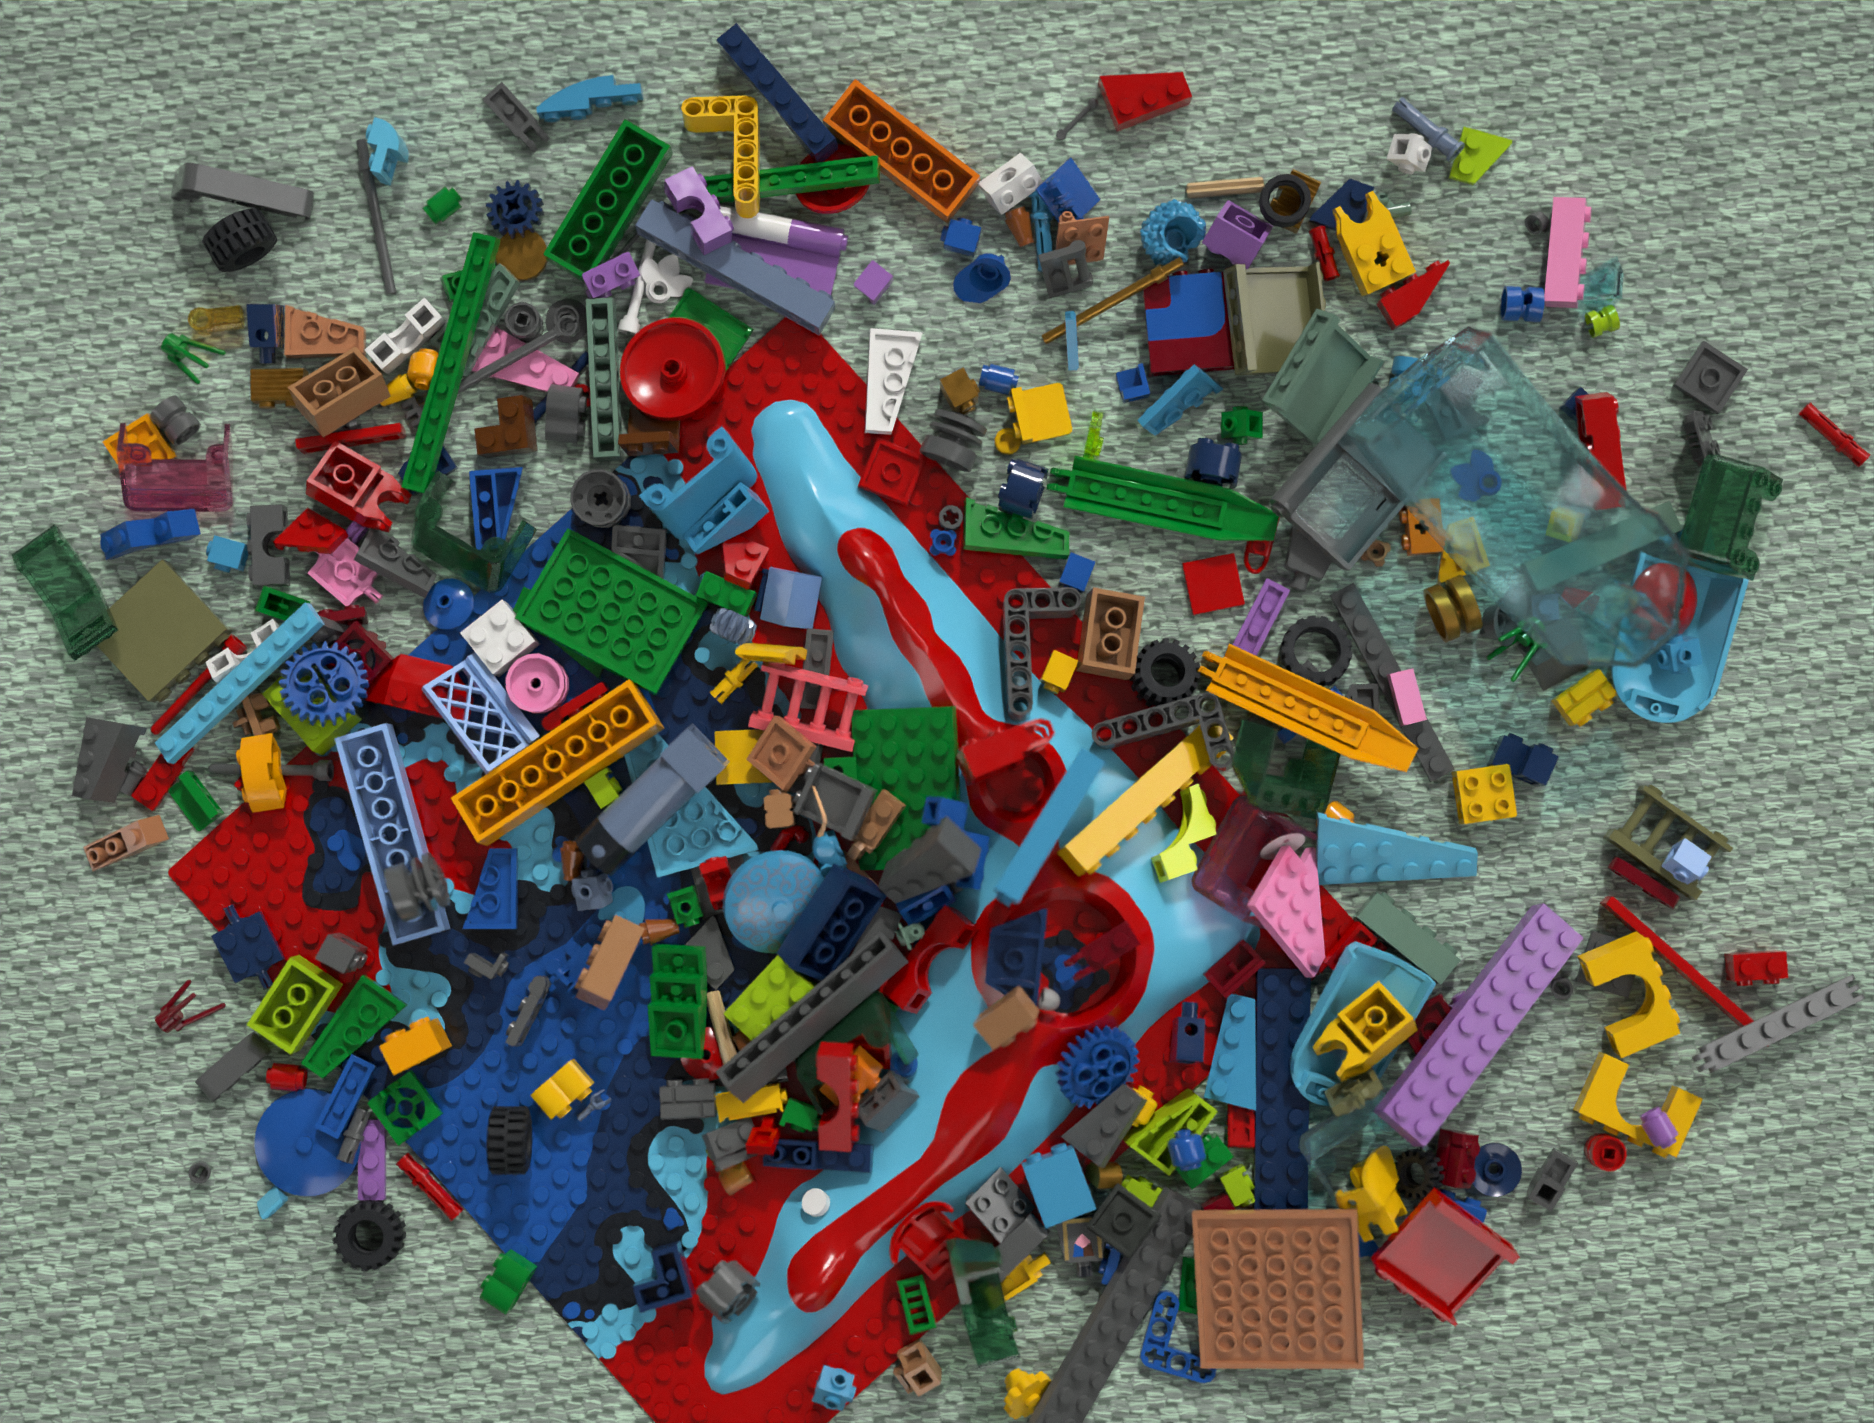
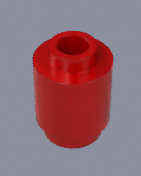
M274 1063L272 1068L267 1070L266 1083L270 1084L272 1090L298 1092L299 1089L304 1090L306 1088L308 1070L307 1068H302L301 1065Z

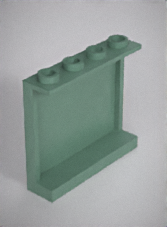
M1316 309L1262 399L1267 406L1313 446L1319 443L1366 386L1373 382L1384 363L1382 359L1370 356L1338 325L1341 320L1335 314Z

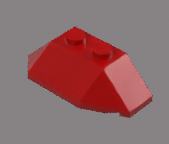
M400 654L370 684L365 701L443 719L421 689L424 685L452 669L453 666ZM456 673L454 683L465 685L459 674ZM437 685L432 688L437 697L447 699L448 687ZM453 689L451 700L466 703L467 692ZM471 694L470 704L473 705L474 697ZM451 706L450 714L455 719L463 720L465 709ZM469 710L468 721L472 710Z

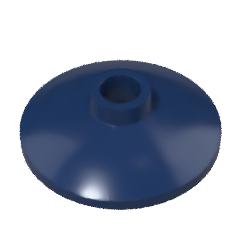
M1501 1143L1482 1145L1479 1154L1475 1158L1474 1169L1476 1171V1178L1472 1185L1482 1194L1491 1197H1500L1510 1193L1516 1188L1522 1175V1165L1518 1155L1510 1147ZM1491 1164H1496L1498 1167L1497 1172L1491 1174L1488 1170Z

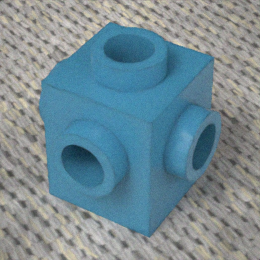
M1673 634L1666 636L1665 641L1656 643V659L1660 669L1669 670L1672 674H1682L1688 672L1689 667L1702 664L1699 638Z
M824 1365L818 1377L812 1401L822 1404L831 1410L843 1411L846 1403H851L856 1387L852 1386L855 1375L847 1373L840 1368Z

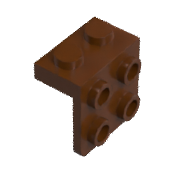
M632 405L629 408L628 434H619L618 445L628 456L679 453L680 420H657L645 415Z

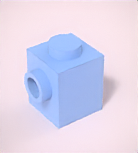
M1684 838L1672 846L1661 866L1672 873L1676 880L1688 885L1696 879L1701 880L1709 870L1707 864L1711 856Z

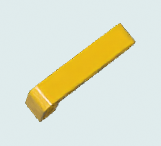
M746 95L691 97L686 99L682 103L681 109L684 127L688 131L694 133L734 131V200L736 212L742 218H753L760 209V120L757 101L755 98Z

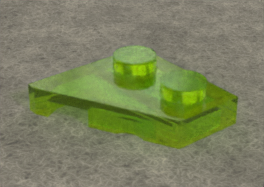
M1094 410L1092 412L1083 457L1093 459L1094 456L1099 457L1104 437L1099 436L1103 412Z

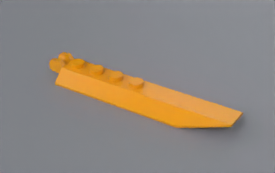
M1232 644L1228 645L1223 658L1208 651H1204L1202 654L1205 660L1219 665L1216 672L1204 666H1200L1198 673H1201L1200 675L1212 680L1206 689L1207 692L1350 759L1398 771H1408L1418 747L1376 711Z

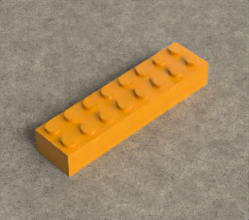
M629 679L451 797L477 843L488 846L665 728L640 688Z

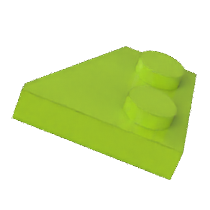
M1464 126L1459 142H1464L1465 146L1461 153L1453 160L1448 178L1474 185L1508 149L1513 140Z

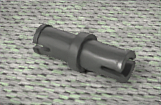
M360 1108L355 1109L348 1129L343 1132L345 1137L339 1154L336 1157L337 1160L353 1164L360 1142L364 1141L365 1136H363L371 1112Z

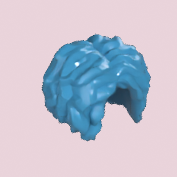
M1173 199L1166 203H1161L1160 206H1155L1154 210L1150 211L1149 218L1142 222L1140 230L1142 246L1146 249L1145 254L1150 255L1155 265L1160 263L1166 265L1178 257L1183 262H1187L1189 258L1188 249L1197 248L1200 245V240L1205 238L1206 222L1201 219L1199 211H1196L1192 204Z

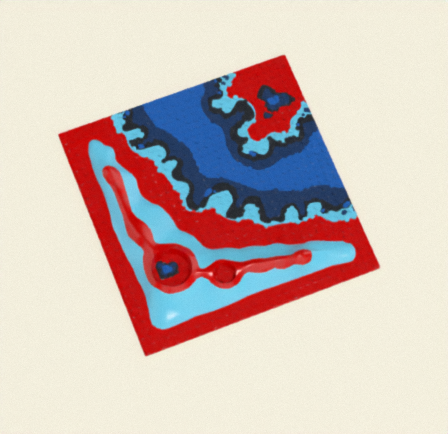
M786 317L728 368L720 392L707 408L690 418L680 420L679 453L630 456L612 472L627 485L631 494L630 510L627 517L618 525L667 529L639 495L653 484L665 485L675 494L715 460L707 450V441L722 426L754 466L757 472V480L750 489L759 496L769 510L752 528L739 534V536L770 548L768 556L749 589L758 594L763 576L762 568L769 570V567L822 577L813 629L834 631L829 676L848 680L849 677L858 678L864 681L863 684L869 685L865 696L858 694L854 710L956 706L958 752L960 747L963 746V742L978 737L979 740H982L988 736V732L999 727H1003L1005 731L1035 719L1050 720L1055 731L1054 736L1044 749L1024 758L1018 767L969 787L959 767L961 802L968 803L967 820L963 830L989 836V851L985 860L984 879L980 890L963 888V891L954 895L957 901L948 906L959 910L979 930L964 950L949 948L940 952L934 958L928 972V982L932 994L917 1014L902 1010L899 1007L890 1024L892 1055L899 1050L912 1052L917 1058L918 1066L916 1072L906 1079L910 1082L907 1087L917 1091L920 1097L884 1132L865 1126L860 1116L855 1118V1125L860 1126L859 1141L854 1143L874 1145L873 1170L871 1173L763 1166V1155L761 1154L716 1172V1165L714 1160L712 1161L702 1135L741 1119L729 1121V1117L719 1123L717 1111V1116L710 1118L661 1120L660 1087L666 1085L667 1080H682L683 1085L693 1084V1079L696 1078L687 1073L681 1063V1058L651 1056L647 1005L651 1002L652 947L655 944L685 945L712 916L706 918L704 916L699 917L700 923L686 928L683 923L678 924L680 934L673 935L651 946L650 943L643 944L642 938H640L623 973L622 979L624 982L616 988L605 1011L597 1007L585 1018L551 982L550 991L522 1046L513 1047L505 1043L508 1038L506 1031L512 1021L516 1022L520 1014L518 1011L520 1003L525 997L530 995L528 986L532 979L539 975L551 978L553 973L562 967L587 942L592 947L595 944L600 946L602 943L597 939L607 919L600 920L598 918L599 909L578 911L576 898L572 894L573 882L563 879L560 848L563 847L564 841H575L574 837L605 809L599 807L583 782L490 845L485 846L477 843L451 797L486 774L442 718L365 701V698H360L363 706L358 707L354 705V709L362 720L347 734L385 723L393 724L428 851L441 867L448 885L450 905L444 908L450 925L449 930L397 945L392 944L336 744L323 756L313 752L307 745L286 764L313 765L319 760H332L334 764V777L332 781H319L313 776L283 775L287 788L284 808L252 812L248 802L242 803L168 871V875L218 931L225 929L230 924L223 909L234 904L240 918L249 917L262 911L285 959L277 962L267 971L272 983H274L290 957L301 955L343 984L311 1033V1036L316 1041L364 974L408 1004L353 1053L377 1066L363 1094L370 1101L379 1092L386 1089L412 1070L443 1114L405 1142L505 1254L512 1249L538 1266L530 1282L655 1423H828L840 1410H831L822 1404L812 1401L816 1383L824 1365L840 1368L847 1373L855 1375L852 1386L856 1387L854 1399L898 1359L897 1352L928 1332L924 1331L910 1335L897 1281L923 1274L937 1323L986 1279L976 1267L999 1242L965 1204V1198L970 1193H975L1001 1167L1035 1206L1032 1213L1043 1224L1021 1163L1025 1162V1158L1031 1154L1040 1152L1041 1155L1051 1152L1050 1148L1061 1143H1066V1146L1070 1145L1061 1136L1097 1107L1095 1103H1093L1090 1109L1085 1104L1082 1107H1079L1075 1102L1072 1104L1060 1091L1061 1088L1057 1084L1059 1077L1056 1075V1072L1061 1070V1068L1057 1065V1062L1065 1060L1061 1053L1070 1051L1068 1043L1075 1045L1077 1043L1076 1036L1083 1039L1085 1037V1030L1093 1034L1096 1026L1101 1031H1103L1105 1025L1111 1030L1117 1027L1120 1032L1124 1031L1136 1044L1134 1047L1139 1051L1136 1057L1140 1060L1139 1063L1134 1065L1138 1072L1130 1075L1134 1081L1126 1082L1125 1085L1137 1090L1141 1085L1153 1092L1152 1099L1157 1102L1155 1110L1157 1111L1187 1088L1193 1090L1210 1073L1227 998L1225 999L1203 974L1242 939L1266 962L1261 968H1298L1247 907L1274 860L1263 859L1260 856V852L1268 843L1279 837L1240 798L1239 793L1213 765L1201 775L1196 772L1191 776L1194 781L1188 786L1191 787L1199 784L1200 789L1204 791L1207 798L1206 806L1208 812L1213 816L1216 823V835L1189 844L1190 849L1196 855L1198 870L1160 883L1151 860L1152 857L1168 848L1179 832L1183 817V804L1179 788L1173 793L1176 798L1164 808L1162 805H1159L1155 809L1157 815L1146 825L1142 821L1136 826L1139 831L1131 839L1126 841L1123 838L1118 843L1121 847L1109 858L1104 855L1099 860L1102 865L1091 875L1085 872L1078 877L1057 853L1179 744L1186 735L1179 729L1112 749H1102L1092 738V730L1096 724L1156 707V705L1152 704L1148 707L1145 705L1147 702L1145 699L1139 701L1136 697L1139 693L1132 691L1133 681H1130V679L1123 680L1078 672L1076 668L1064 692L1059 691L1058 694H1055L1043 688L1044 684L1039 681L1054 650L1078 660L1083 622L1077 615L1070 618L1029 619L1033 706L1030 716L1025 721L1016 722L1008 716L1002 610L1006 593L1012 589L1051 587L1022 555L963 549L964 501L968 495L936 460L926 458L907 507L858 487L877 437L921 454L919 452L921 444L898 418H896L891 435L865 433L867 384L821 334L817 335ZM607 494L597 497V500H599L598 506L608 503L606 499ZM949 505L957 506L963 514V520L959 528L953 530L957 535L954 540L956 552L952 556L942 553L935 556L930 552V547L932 546L931 532L934 529L948 531L942 528L939 523L940 511ZM573 508L570 509L474 595V610L465 624L453 630H435L408 656L443 663L453 667L460 664L475 652L460 632L501 600L506 601L514 609L523 587L532 589L567 528L611 551L613 526L610 528H597L582 521L574 513ZM951 511L946 512L947 516L943 517L944 521H949L951 525L955 524V519H958L957 514L952 515ZM667 529L664 580L696 596L706 571L724 578V564L721 557L722 543L697 555L686 540L677 539ZM942 540V541H941V544H942V545H945L946 542H945L944 540ZM756 597L748 619L755 622L757 626L753 640L750 643L805 648L807 629L787 627L761 620V612L754 610L757 601ZM1044 599L1035 601V604L1040 608L1049 606ZM1018 600L1008 602L1012 608L1017 609L1022 606ZM1062 600L1063 605L1066 606V607H1069V606ZM709 602L657 695L655 696L640 688L665 728L658 734L668 745L691 724H694L714 746V731L758 730L748 727L753 711H758V709L762 708L769 672L761 671V666L764 662L755 661L759 666L743 681L744 685L741 688L737 687L723 704L717 701V697L714 698L710 694V691L726 677L725 673L728 670L731 671L742 658L735 654L736 648L739 645L715 635L709 629L713 615L721 608ZM1019 625L1010 627V631L1014 634H1021L1023 632ZM528 628L540 643L529 654H542L555 659L565 668L569 677V692L566 700L560 707L602 681L606 682L610 689L605 692V695L627 681L605 668L600 679L597 678L547 637ZM1020 651L1011 652V656L1015 660L1024 658V654ZM795 659V664L785 665L803 669L804 660ZM462 670L459 671L460 678L468 686L469 678ZM508 671L500 677L495 676L505 691ZM780 675L772 708L774 715L784 718L788 714L795 679ZM1020 676L1012 678V682L1017 686L1026 684L1024 678ZM538 678L537 683L533 684V688L540 687L541 681ZM832 688L824 720L825 728L832 730L839 728L847 696L846 691ZM471 693L474 697L473 705L484 707V698L480 694ZM591 701L582 706L583 710L592 704ZM1022 702L1013 704V708L1018 712L1027 710L1026 705ZM800 708L798 714L799 722L807 724L813 722L816 710ZM520 709L540 735L537 740L551 732L541 725V721L549 713L535 714ZM471 711L469 722L482 724L483 713ZM487 714L486 725L500 728V719L495 715ZM568 715L564 717L563 723L570 719ZM1155 715L1150 720V726L1159 727L1163 723L1161 715ZM1134 722L1128 723L1124 728V733L1128 735L1134 734L1138 728L1137 724ZM1041 724L1036 725V726L1045 727L1046 733H1047V735H1048L1049 732H1048V729H1047L1046 726L1041 725ZM467 727V737L470 740L479 741L481 730ZM1111 730L1101 731L1099 741L1107 742L1112 736ZM485 731L484 743L498 746L499 734ZM1033 731V735L1036 739H1043V736L1040 732ZM504 735L502 747L514 749L519 745L513 737ZM824 745L820 763L824 764V758L853 757V751L850 752ZM1081 748L1087 750L1105 762L1019 903L1017 905L1011 903L1010 906H1006L995 898L997 894L993 892L994 888ZM483 749L482 756L488 764L496 761L497 751ZM625 756L607 766L613 772L608 775L610 779L615 777L622 788V791L619 792L620 795L632 784ZM715 777L705 786L758 845L759 850L742 854L744 863L759 854L770 852V847L779 833L789 828H769L766 826L765 814L768 811L764 807V797L770 795L769 790L781 789L775 783L716 785ZM787 792L788 794H791V795L794 796V798H795L796 793ZM795 814V825L803 826L804 830L809 833V837L804 843H798L796 840L789 842L784 851L801 854L818 866V860L813 854L812 844L822 824L801 814ZM828 827L825 829V831L833 830ZM834 830L841 850H845L848 853L855 842L842 837L841 833ZM648 841L636 850L635 854L612 876L608 875L613 886L612 892L624 886H632L641 892L645 902L643 922H645V919H674L675 916L667 894L695 885L691 869L657 878ZM490 848H518V929H462L471 908L470 905L473 896H475L480 881L479 878ZM585 857L582 870L597 868ZM864 870L879 885L884 870ZM1319 885L1326 956L1355 921L1322 885ZM887 896L881 906L899 912L896 904ZM685 902L681 905V910L684 913L690 911L691 906L689 903ZM1040 909H1047L1038 1002L1042 989L1047 988L1054 990L1059 995L1060 1003L1052 1011L1039 1009L1040 1011L1036 1017L1037 1023L1027 1032L1021 1030L1015 1034L1016 1038L1006 1047L1000 1045L993 1050L973 1026L978 1014L1005 996L985 983L990 928ZM723 912L714 916L717 918L718 926L725 940L735 971L717 990L707 982V993L719 991L726 1011L778 954L759 952L742 944L729 929ZM936 913L920 922L924 926V931L934 921ZM901 916L900 922H902L903 927H905L908 924L905 921V919ZM1124 921H1127L1141 944L1097 972H1091L1075 982L1072 977L1078 971L1089 967L1088 962L1083 957L1076 964L1067 968L1063 962L1079 953L1081 948ZM896 932L893 940L890 939L904 957L912 951L919 941L918 939L911 942L912 948L908 949L907 944L901 946ZM342 933L368 947L365 953L368 955V958L361 969L357 968L354 972L343 974L315 959L328 934ZM853 947L852 951L850 952V954L848 955V957H850V956L853 955V952H854V949H855L854 947ZM470 953H476L492 964H495L501 953L509 955L507 970L502 977L497 975L495 979H489L485 975L480 978L468 971L470 966L464 962ZM1322 962L1315 977L1311 978V981L1328 967L1324 962ZM1255 972L1233 993L1255 999L1256 1017ZM811 977L817 984L821 982L820 980ZM887 980L874 992L892 1000L882 991L888 984ZM1182 1002L1198 1003L1197 1018L1205 1019L1203 1062L1199 1064L1169 1062L1173 1020L1176 1017H1181ZM707 1006L706 1027H713ZM849 1012L787 1065L788 1082L780 1083L781 1088H786L788 1100L792 1097L819 1107L818 1115L820 1116L823 1115V1112L834 1109L836 1105L819 1091L823 1083L817 1079L816 1055L821 1042L837 1043L839 1038L873 1023ZM429 1017L430 1020L438 1018L452 1047L401 1073L393 1075L379 1047L386 1043L384 1038L398 1030L405 1029L406 1032L409 1031L408 1025L419 1019ZM730 1026L731 1034L733 1037V1035H735L733 1027ZM1185 1026V1033L1191 1036L1192 1029L1189 1026ZM734 1042L735 1048H736V1052L738 1053L739 1050H738V1048H737L736 1043ZM704 1050L703 1059H710V1051ZM350 1056L339 1065L342 1071L345 1068ZM574 1058L594 1081V1084L590 1086L592 1092L581 1102L576 1098L569 1104L572 1110L561 1119L558 1116L550 1119L530 1095ZM882 1069L878 1077L882 1079L890 1069ZM720 1078L709 1081V1083H716V1095L717 1093L729 1091ZM409 1088L398 1089L403 1097L412 1098L418 1094L415 1090ZM605 1089L601 1093V1099L606 1101L612 1098L611 1102L601 1109H595L580 1121L577 1116L591 1103V1096ZM866 1089L862 1093L865 1096L870 1090ZM389 1095L385 1104L387 1116L395 1111L396 1101L391 1095ZM402 1100L399 1103V1111L404 1115L411 1114L413 1111L412 1103L408 1100ZM423 1100L417 1104L416 1115L420 1120H422L425 1112ZM494 1106H527L532 1119V1154L530 1166L525 1175H492L487 1163V1126L490 1112ZM780 1108L775 1113L764 1114L776 1115L774 1125L778 1126L780 1138L819 1140V1130L810 1131L806 1129V1132L802 1133L790 1128L791 1123L786 1122L785 1126L779 1125L784 1111H780ZM764 1115L751 1117L755 1127H761ZM399 1117L392 1122L395 1126L401 1128L413 1127L408 1118ZM1122 1140L1108 1162H1114L1130 1146ZM1073 1146L1085 1177L1088 1164L1094 1162ZM1085 1177L1086 1183L1089 1185L1091 1182ZM813 1188L821 1189L830 1198L828 1211L820 1217L809 1215L802 1207L803 1196ZM930 1201H941L954 1209L953 1213H943L971 1240L973 1246L933 1281L901 1249L898 1263L894 1265L890 1260L889 1247L894 1231L913 1210ZM680 1240L695 1288V1294L691 1298L640 1313L633 1286L637 1281L657 1276L651 1255L652 1250ZM723 1260L727 1263L736 1260L760 1282V1287L755 1286L754 1289L758 1293L745 1311L739 1316L735 1313L729 1317L732 1321L723 1324L699 1302V1296L696 1294V1291L703 1282H708L714 1275L713 1270L718 1263ZM920 1284L905 1288L906 1293L920 1290ZM922 1295L908 1298L909 1304L923 1300ZM921 1306L910 1310L912 1314L926 1311V1308ZM926 1316L913 1321L917 1325L928 1322L929 1319Z

